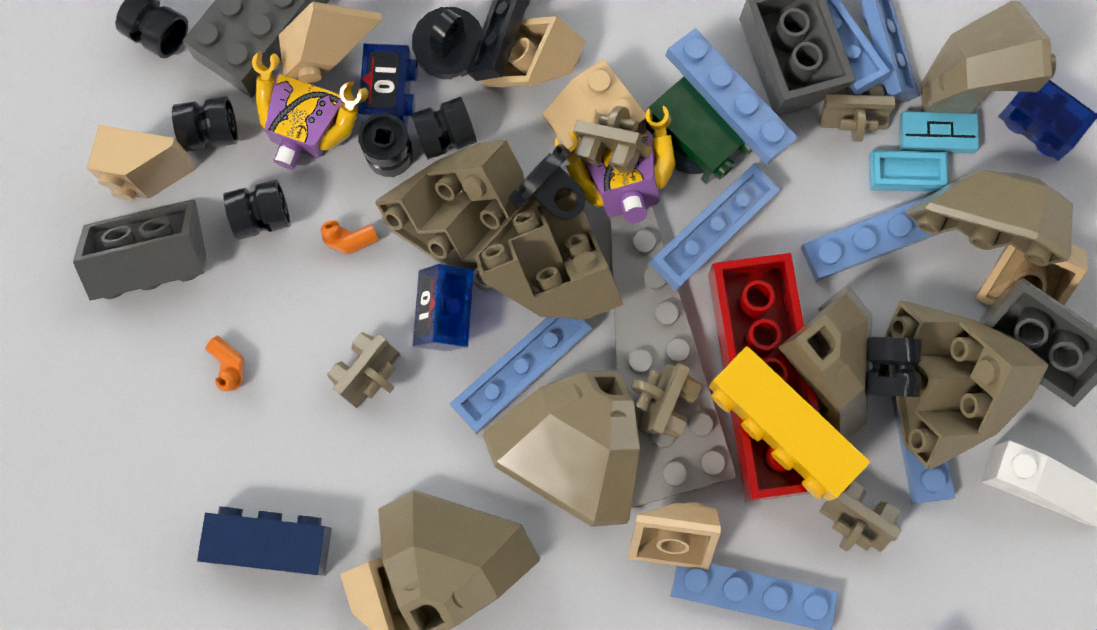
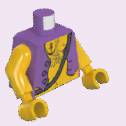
M262 51L254 55L252 66L257 73L261 74L256 78V104L260 125L265 129L270 141L279 144L273 159L276 164L294 170L301 153L319 158L324 151L332 150L350 137L359 112L357 104L366 101L368 98V90L366 88H361L357 98H354L351 94L354 81L345 83L340 88V94L309 83L300 82L295 78L284 77L281 73H278L275 78L272 76V72L279 67L280 58L275 53L271 55L270 68L265 67L262 63Z
M663 106L664 119L658 123L652 121L650 108L647 109L645 117L649 126L655 130L656 138H652L651 132L642 135L643 144L650 145L652 150L649 158L639 157L631 174L618 171L608 164L613 152L612 150L605 149L600 165L597 166L586 164L579 160L576 156L578 149L577 137L574 133L569 132L573 146L569 148L572 154L566 159L569 164L565 166L569 176L583 189L586 201L595 207L603 206L607 216L615 217L623 214L627 222L638 223L646 218L647 207L657 205L661 201L660 189L667 186L675 168L671 135L667 136L666 132L671 123V117L665 106ZM557 137L555 138V147L559 144Z

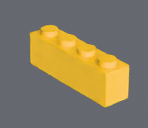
M748 346L709 385V388L714 392L711 395L714 402L728 413L733 410L743 420L741 423L742 428L756 441L763 439L774 449L771 453L773 458L789 471L794 468L805 479L802 482L805 489L819 500L823 497L827 501L838 498L870 463L862 453Z

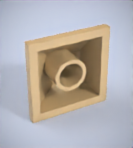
M318 2L310 3L279 34L283 76L298 78L303 83H314L321 80L326 73L336 66L382 21L381 13Z
M557 16L522 19L519 34L515 39L508 59V66L503 76L482 80L481 84L485 87L535 86L571 74L580 60V54L586 40Z
M1071 244V255L1068 261L1038 266L1027 261L1024 258L1023 252L1012 245H1008L980 287L975 300L991 307L1006 289L1024 278L1062 305H1065L1088 271L1086 250Z
M697 502L674 503L637 514L628 559L708 570L721 534V524L717 508L705 507Z
M382 558L366 562L340 574L352 614L370 630H410L398 608Z

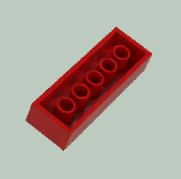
M791 253L713 263L708 273L723 370L748 346L820 414L817 395L778 348L804 326ZM731 410L745 503L810 494L802 485L805 479L794 468L789 471L782 467L771 455L774 449L763 439L760 441L753 439L742 428L741 423L743 420Z

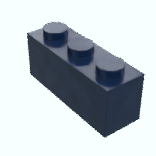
M219 506L218 514L205 512L197 562L325 576L332 528L321 526L322 518L298 515L297 523L282 521V513L258 511L257 518L242 517L243 509Z

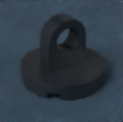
M440 7L428 12L418 21L412 34V49L419 66L429 75L442 80L452 79L451 77H458L460 75L461 77L468 75L467 70L482 27L472 14L457 7Z
M558 144L553 153H549L523 180V184L519 187L520 190L512 192L509 196V201L519 210L533 197L547 212L557 219L570 220L579 215L585 207L586 198L584 191L560 167L572 152L563 144ZM559 190H569L575 195L576 205L572 210L562 211L556 206L554 199Z

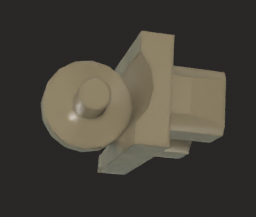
M880 85L872 87L861 95H849L848 87L835 94H826L819 118L820 128H838L839 130L851 131L852 141L861 142L865 131L887 130L890 114L895 108V97L886 96L883 86Z
M615 106L610 115L601 114L599 124L577 120L573 130L580 137L576 156L582 162L595 166L600 165L605 149L612 150L613 152L608 164L618 171L630 174L634 170L639 157L649 158L652 147L643 144L642 135L636 132L638 121L630 120L629 110L623 106Z
M361 332L352 343L351 349L359 355L352 366L349 367L340 361L327 373L328 378L335 385L333 389L356 408H358L366 396L372 399L380 388H383L388 393L393 391L395 387L387 379L396 369L392 364L400 356V353L381 335L377 334L373 337Z
M677 363V366L665 364L661 374L651 370L646 382L640 380L633 381L631 389L640 394L635 407L644 411L637 429L647 434H664L672 437H680L682 435L687 418L674 412L673 408L677 399L686 403H694L702 388L701 383L688 375L691 368L682 363Z
M854 480L838 498L825 501L819 512L835 522L832 529L843 535L839 547L846 552L854 544H857L866 551L872 546L881 552L891 541L897 540L902 530L896 526L900 511L888 502L882 501L875 506L874 510L863 505L862 501L867 491L865 487Z

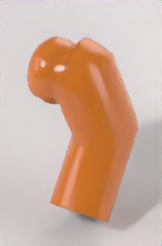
M331 220L325 222L320 230L323 242L328 247L344 254H352L379 241L372 224L351 232L340 227L337 221Z
M215 336L208 342L205 350L220 362L219 377L215 378L216 386L225 392L237 390L244 380V358L221 337Z

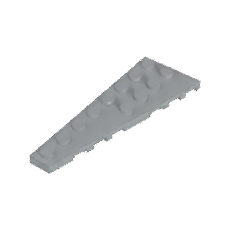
M652 206L646 208V218L638 223L627 222L623 214L610 217L612 277L623 302V305L614 308L616 371H620L634 400V407L640 394L631 389L633 381L640 380L646 382L651 370L661 374L665 364L677 366V363H682L691 368L688 375L701 383L702 388L694 403H686L680 399L676 401L673 411L687 418L686 426L680 437L664 434H647L637 429L640 451L631 508L737 478L679 290L675 291L649 264L650 260L665 247ZM635 407L638 427L644 411Z

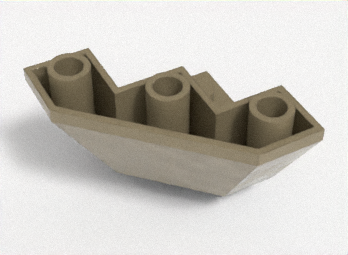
M1010 1L950 35L921 82L922 112L971 114L991 91L1038 92L1054 76L1056 56L1051 54L1050 38L1020 1Z
M507 140L478 143L435 161L379 197L375 204L382 213L385 223L394 234L479 289H494L483 282L475 255L517 210L509 201V196L514 190L517 192L520 190L519 187L524 182V175Z
M979 170L964 175L908 208L905 214L917 222V227L925 233L938 235L958 230L969 237V242L972 245L983 250L1012 245L1024 253V258L1027 261L1038 266L1065 262L1069 260L1071 255L1073 204L1040 179L1018 173Z
M563 189L556 193L554 200L560 210L570 211L575 207L576 198L571 191ZM531 197L519 210L517 209L475 255L479 273L484 283L540 317L589 319L623 305L609 266L592 232L584 209L573 219L560 220L553 217Z
M847 284L818 308L819 314L778 348L825 405L819 410L820 415L848 440L867 423L869 395H865L866 372L870 370V362L867 360V338L871 337L872 313Z
M899 301L885 334L886 337L922 339L921 362L915 365L914 369L921 374L920 397L896 396L903 444L927 469H934L997 435L1032 399L1049 366L1023 343L977 320L908 301ZM890 365L892 377H897L899 366Z
M584 371L543 386L484 432L483 438L495 468L591 527L628 523L640 446L634 400L620 371Z
M413 490L378 509L382 561L398 608L410 630H450L497 600L540 561V557L522 524L417 490Z

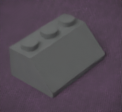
M746 0L739 20L771 108L778 116L810 108L825 100L826 94H835L855 83V76L826 0Z
M193 199L83 225L73 264L89 300L100 298L114 299L125 292L138 289L152 290L163 283L176 280L182 282L190 281L204 274L206 251L196 202Z
M1024 278L1006 289L980 318L979 322L1023 343L1045 361L1049 366L1039 384L1073 407L1097 385V327Z

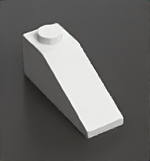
M1010 440L993 446L981 480L982 483L1089 526L1097 527L1096 482L1045 454Z

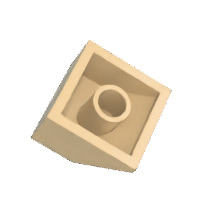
M604 58L573 78L542 113V117L567 149L573 146L569 132L576 135L579 144L580 137L573 131L577 120L599 124L600 115H610L615 106L628 108L630 120L638 121L637 133L644 134L647 125L646 113Z
M98 125L86 169L99 179L98 183L100 185L108 187L112 191V196L122 200L134 201L135 197L150 199L193 172L196 163L175 138Z

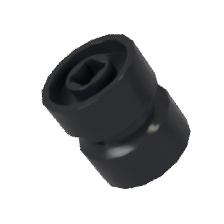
M124 0L118 10L115 21L116 29L120 34L135 43H142L145 49L165 59L178 51L188 31L187 18L168 6L160 7L159 0Z
M228 96L205 99L203 106H200L196 101L173 105L172 122L177 142L186 152L206 149L208 143H211L214 147L237 144V123L233 106ZM206 119H209L210 126H211V127H209V128H208L207 120H206Z
M462 97L441 103L438 111L429 107L411 114L427 160L446 154L449 146L460 149L477 143L475 132Z
M389 113L375 114L362 123L358 132V142L369 167L376 174L384 177H395L404 173L413 161L414 152L405 124L397 116Z
M277 179L256 184L252 192L245 187L223 194L229 225L237 240L259 235L261 228L272 232L291 226L286 199Z
M868 337L867 360L873 364V368L866 372L865 395L920 397L921 374L914 369L915 365L921 362L922 339ZM889 365L899 366L897 377H890Z

